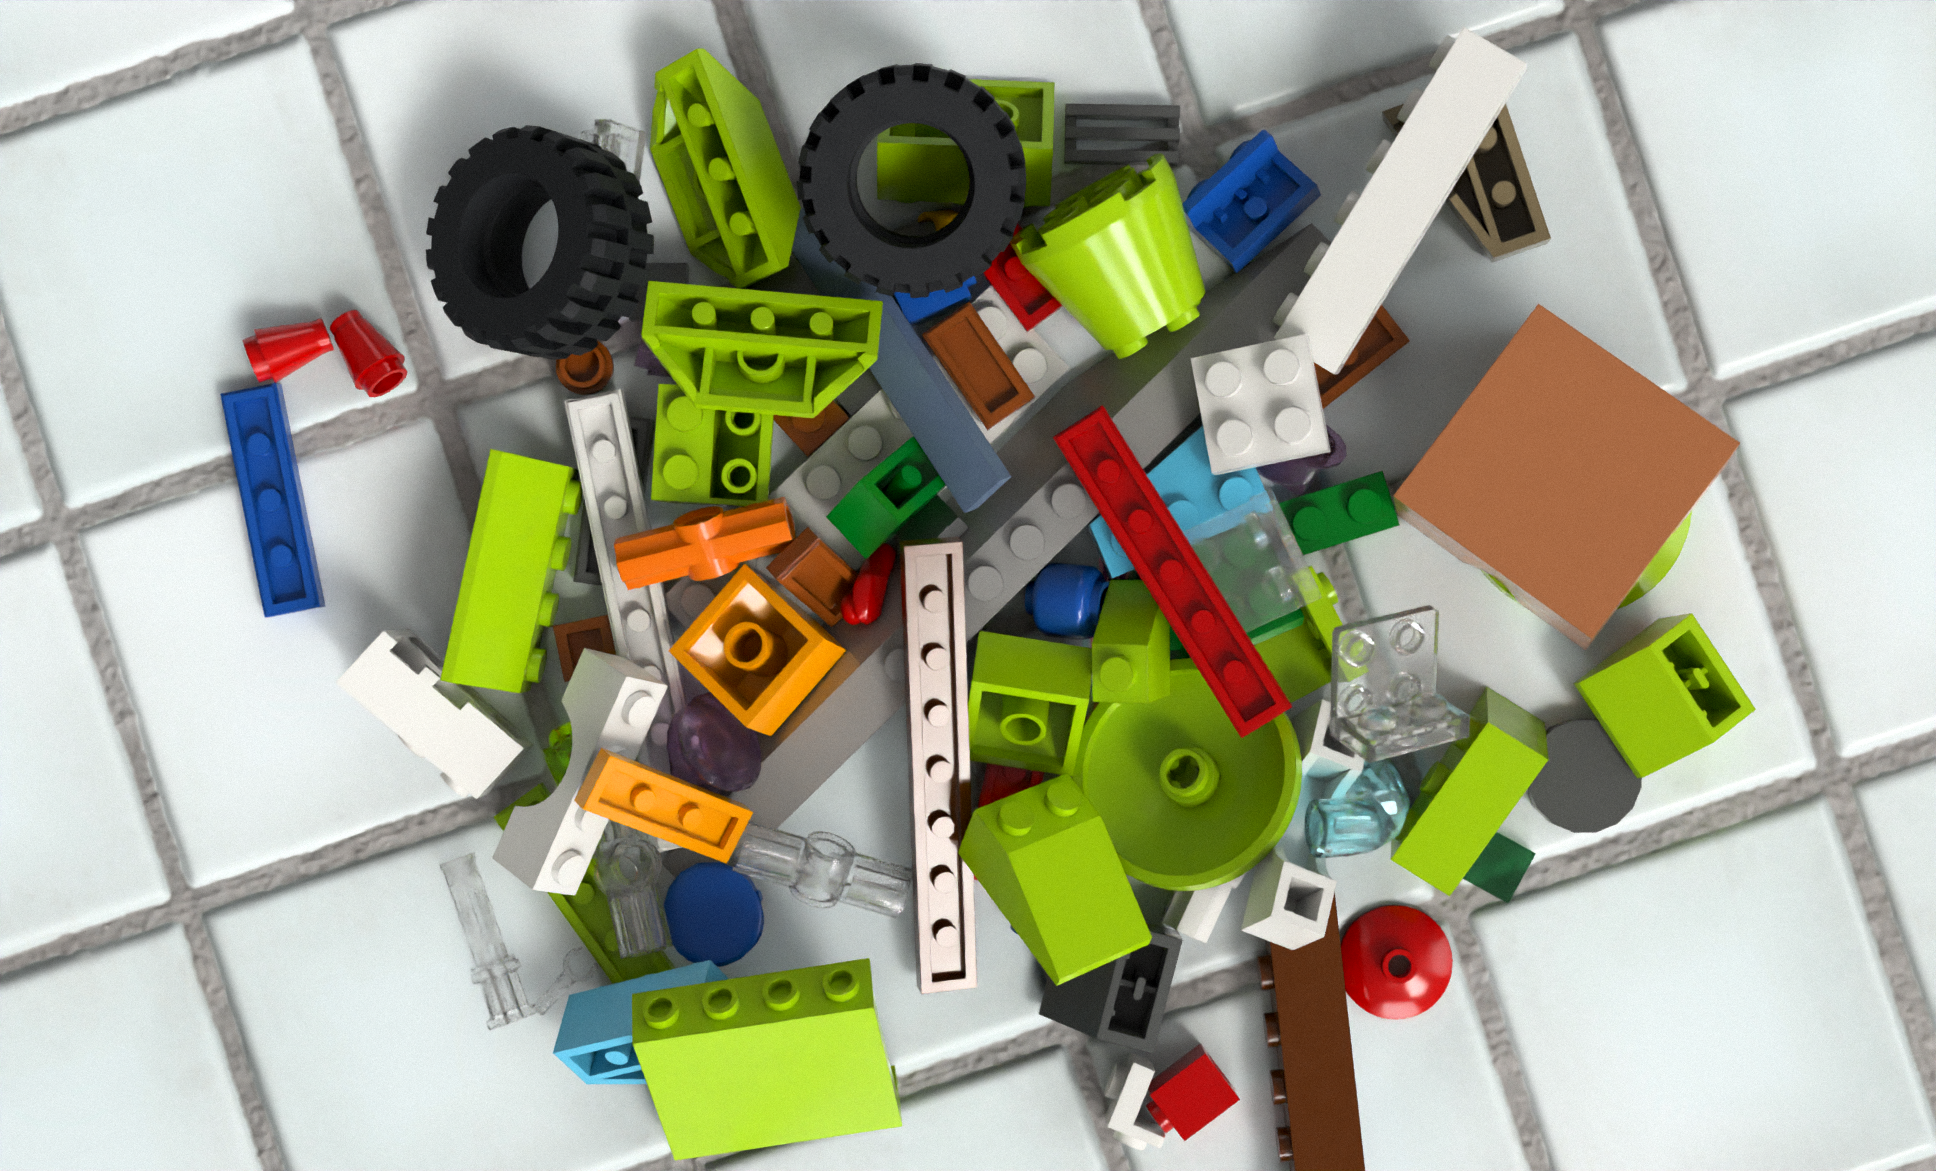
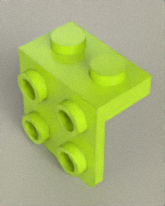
M1312 566L1297 569L1284 576L1305 616L1303 625L1255 645L1291 703L1332 681L1347 680L1366 670L1360 656L1365 654V649L1359 635L1349 623L1343 626L1333 607L1334 604L1338 603L1334 587L1323 572L1316 574Z

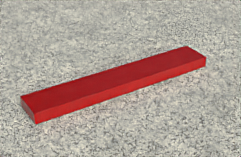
M1103 405L1053 436V439L1240 737H1245L1292 708L1291 702Z

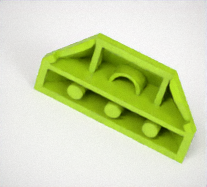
M697 48L655 73L654 88L658 91L652 111L650 150L690 254L714 272L728 278L729 282L736 288L742 289L788 267L801 207L760 100L704 48Z
M648 281L641 337L696 408L814 418L877 361L883 301Z

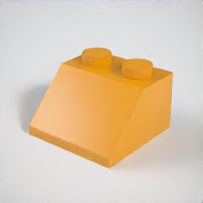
M744 564L668 651L745 727L772 736L847 650L805 610L754 569Z

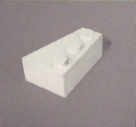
M410 629L382 631L335 683L397 733L403 744L414 754L421 758L426 757L442 770L441 778L456 793L465 798L471 794L476 799L488 795L531 749L533 744L471 686L440 681L444 661Z

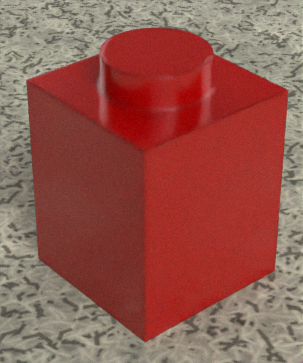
M1200 1043L1151 1080L1148 1092L1153 1100L1146 1104V1108L1165 1133L1175 1128L1182 1139L1186 1141L1238 1102L1240 1098L1233 1085Z

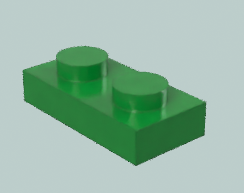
M1383 471L1272 505L1274 510L1272 512L1287 560L1400 525Z

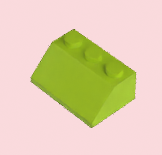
M969 79L979 87H984L995 97L994 100L1004 112H1007L1015 126L1019 141L1022 143L1026 166L1024 208L1030 206H1050L1055 82ZM918 123L896 125L878 134L877 200H896L902 203H914L917 201L952 202L964 205L969 191L968 166L963 153L948 135L934 127Z

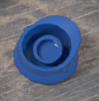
M702 862L680 872L669 886L664 902V924L670 942L680 955L692 963L711 960L717 967H723L742 959L757 944L762 935L764 926V914L761 905L763 900L762 893L756 889L753 881L736 867L720 862Z

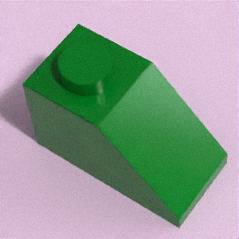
M913 436L859 480L826 518L867 559L930 502L946 484Z

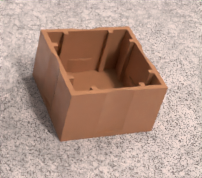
M1538 304L1393 495L1396 513L1399 517L1463 563L1470 564L1494 577L1505 586L1517 602L1586 650L1636 585L1645 568L1667 539L1677 531L1725 468L1740 442Z

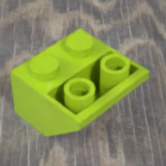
M658 384L651 500L665 503L744 507L753 503L768 501L774 415L696 408L678 385Z
M1692 613L1657 619L1573 683L1636 778H1644L1714 743L1756 710Z

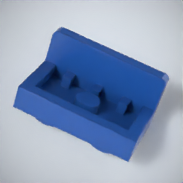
M1262 130L1252 140L1241 143L1232 152L1229 161L1212 177L1196 184L1182 205L1191 231L1230 268L1238 273L1321 196L1317 184L1278 150L1273 136L1266 130Z

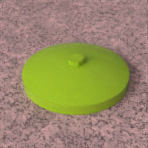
M1191 658L1170 660V696L1149 704L1100 702L1083 728L1072 779L1101 815L1125 874L1157 888L1175 891H1195L1225 884L1240 877L1255 867L1273 850L1288 828L1297 807L1302 782V759L1296 732L1285 712L1241 738Z

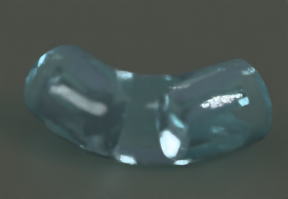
M1367 751L1362 773L1348 789L1347 797L1313 799L1309 802L1304 820L1305 838L1308 849L1314 857H1349L1371 853L1399 835L1409 812L1410 800L1404 780L1389 755L1383 751Z

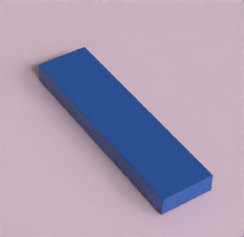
M272 383L222 393L220 395L264 617L270 618L326 607L282 384Z

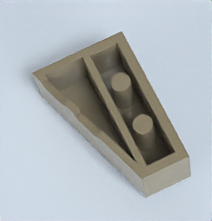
M1404 104L1382 111L1383 121L1395 137H1397L1405 124L1397 119ZM1506 104L1445 201L1492 263L1548 244L1551 239Z

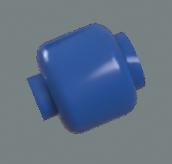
M1047 564L1039 572L1036 581L1029 582L1026 588V612L1029 615H1033L1036 628L1045 636L1080 640L1093 638L1110 582L1105 581L1103 574L1091 565Z

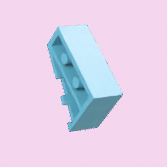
M1203 426L1147 474L1191 545L1274 511L1256 467L1220 475L1212 474ZM1102 515L1087 526L1109 579L1135 569Z
M711 960L571 994L568 997L553 1054L586 1084H647L632 1044V994L727 980L729 978Z

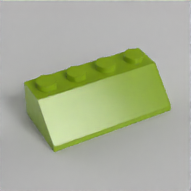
M490 449L440 681L515 693L528 692L531 690L532 682L540 683L547 660V650L540 649L544 626H553L559 605V594L552 592L557 570H565L571 550V538L564 536L568 515H577L583 495L581 481L576 480L578 469Z

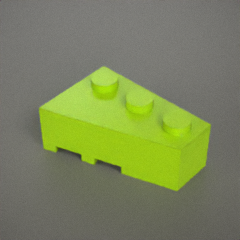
M1486 686L1470 714L1458 728L1440 762L1436 761L1425 775L1419 788L1421 792L1412 807H1403L1392 822L1387 834L1392 838L1390 860L1450 896L1549 760L1545 722Z

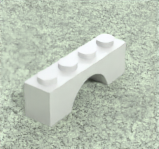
M584 648L561 700L569 716L572 728V752L566 773L556 790L541 803L529 807H514L492 859L532 890L576 895L609 819L582 809L574 799L601 748L635 761L668 685L626 657Z
M1323 699L1292 717L1291 723L1296 732L1302 759L1301 791L1296 810L1284 835L1273 850L1256 865L1241 931L1291 950L1300 948L1325 936L1337 881L1329 876L1326 869L1327 841L1341 801L1350 786L1362 773L1374 720Z

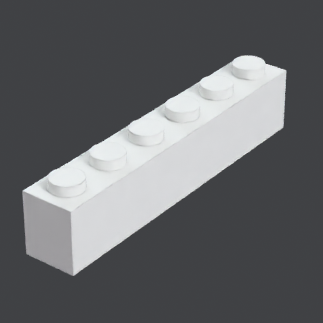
M1463 27L1457 39L1447 35L1441 42L1429 64V67L1436 70L1435 75L1424 92L1415 87L1408 96L1397 116V119L1405 123L1393 143L1383 139L1365 169L1373 174L1361 195L1355 191L1348 195L1334 220L1342 225L1333 242L1330 246L1320 242L1303 271L1311 276L1300 296L1292 292L1288 294L1273 319V323L1280 326L1274 337L1278 340L1307 333L1310 339L1314 362L1333 374H1339L1526 71V63Z

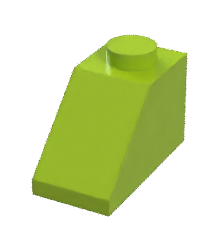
M1142 579L1110 580L1092 641L1093 702L1149 704L1170 696V624Z

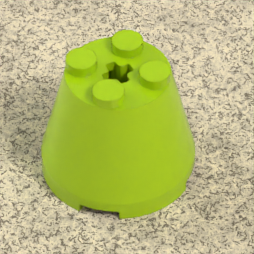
M1162 153L1154 154L1146 159L1149 167L1137 173L1134 167H1130L1128 164L1080 189L1054 205L1055 209L1044 216L1045 224L1038 231L1033 223L1017 232L1010 241L1022 265L1105 350H1113L1118 359L1128 357L1142 349L1148 343L1146 336L1165 325L1169 332H1172L1191 323L1200 315L1196 307L1202 302L1201 298L1205 295V288L1176 178Z

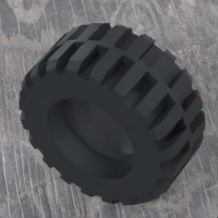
M915 63L912 65H891L863 75L831 98L823 110L818 113L809 128V135L805 144L802 145L799 156L800 178L796 182L798 200H802L805 215L802 217L808 233H814L821 245L819 251L829 263L835 261L846 271L844 276L858 285L863 281L877 287V293L893 296L894 292L910 293L911 298L929 297L930 292L943 289L946 293L962 287L963 282L974 275L979 277L992 266V261L1001 251H1005L1013 238L1014 230L1018 221L1021 220L1026 192V166L1022 143L1019 141L1015 126L1009 115L994 100L995 97L984 87H979L967 79L965 75L952 69L945 70L934 67L933 64ZM906 123L928 125L948 135L963 153L969 171V191L961 211L942 229L921 236L898 234L878 224L865 209L857 187L858 165L868 144L884 130Z
M526 125L521 129L509 127L499 130L492 135L493 140L485 137L468 149L470 157L468 159L460 158L448 171V174L451 176L447 186H440L433 202L437 203L438 207L435 217L428 218L426 234L432 236L431 249L425 250L427 267L429 270H434L436 277L430 282L438 301L446 302L443 310L454 326L461 327L465 336L477 343L489 345L490 348L552 360L567 359L571 354L583 355L598 346L597 339L607 341L621 328L618 322L622 316L628 318L631 316L639 303V300L635 298L639 287H646L651 272V270L645 269L647 255L654 254V236L647 233V224L652 223L648 202L638 198L643 194L642 186L635 174L627 171L624 161L613 152L603 150L599 145L540 126ZM552 199L558 219V239L555 253L545 274L529 289L522 268L524 238L536 213L544 204Z

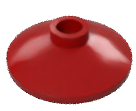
M1385 905L1371 909L1351 924L1341 941L1345 990L1359 1007L1377 1017L1398 1020L1417 1016L1431 1008L1441 998L1449 984L1453 966L1449 941L1441 927L1432 918L1415 908L1404 905ZM1396 955L1406 956L1408 960V968L1401 975H1393L1388 969L1389 961Z

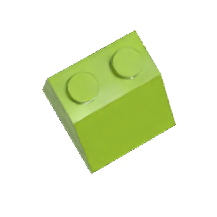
M979 631L968 698L970 761L1060 775L1068 773L1070 776H1073L1090 698L1092 648Z

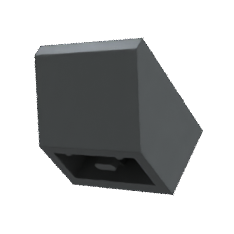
M1146 923L1152 935L1149 945L1058 986L1054 984L1048 975L1038 1012L1039 1015L1096 1039L1154 1053L1183 941L1179 932Z

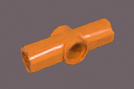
M784 496L728 511H723V508L718 506L693 510L675 519L671 525L616 538L614 549L621 580L626 584L627 589L631 590L688 575L694 581L713 579L733 571L740 562L781 553L797 536L791 509Z

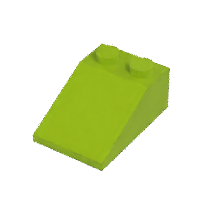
M1068 773L974 810L958 854L1056 986L1149 945L1152 935L1103 819Z

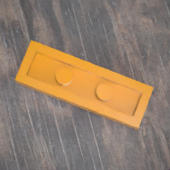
M601 748L574 799L586 811L726 864L753 814L747 806L740 802L604 748Z

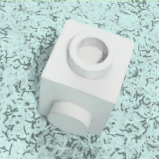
M1130 1052L1125 1066L1116 1063L1105 1089L1104 1096L1111 1098L1105 1114L1107 1127L1115 1130L1113 1137L1116 1140L1130 1147L1145 1150L1148 1143L1161 1148L1165 1139L1164 1131L1158 1124L1137 1116L1155 1069L1151 1060Z

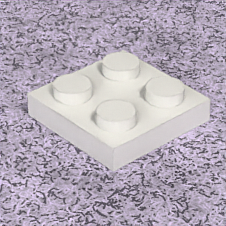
M1307 333L1191 358L1212 474L1220 475L1331 452L1310 339Z

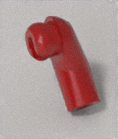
M884 543L867 559H864L854 583L853 594L846 595L840 604L841 615L847 623L851 625L860 623L869 625L881 615L888 578L896 560V552L890 545Z

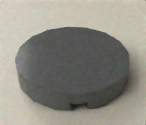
M1571 719L1553 725L1546 730L1549 760L1527 789L1533 807L1549 823L1574 833H1597L1618 824L1633 809L1642 788V778H1636L1600 722L1594 719Z

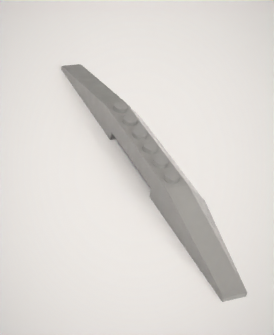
M1312 223L1242 268L1238 273L1233 274L1207 291L1201 298L1202 302L1196 307L1200 315L1191 323L1172 332H1169L1165 325L1147 335V345L1134 354L1118 359L1114 352L1068 382L996 453L1011 475V478L977 509L964 513L954 496L946 502L954 513L969 527L959 537L963 541L966 643L1099 513V510L1053 439V436L1103 405L1144 469L1201 413L1191 358L1275 340L1274 337L1280 326L1273 323L1277 311L1290 292L1300 296L1311 278L1310 275L1303 272L1304 268L1320 242L1331 245V242ZM900 548L896 551V560L888 578L881 615L869 625L863 623L851 625L843 618L832 627L826 622L823 623L822 627L847 651L772 736L751 729L710 791L740 802L753 812L727 865L739 867L906 703ZM682 847L669 850L661 864L676 878L680 872L697 863L724 862Z

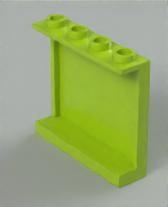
M870 958L632 994V1044L675 1161L902 1127L898 1077L895 1065H890L873 994Z

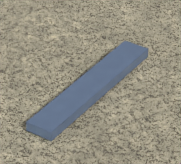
M803 207L799 213L792 252L821 296L883 301L878 359L869 369L963 512L966 513L977 509L1007 482L1011 475L892 296L877 293V287L861 281L859 285L844 276L846 271L835 261L829 263L819 251L821 245L814 233L809 234L802 218L805 215Z

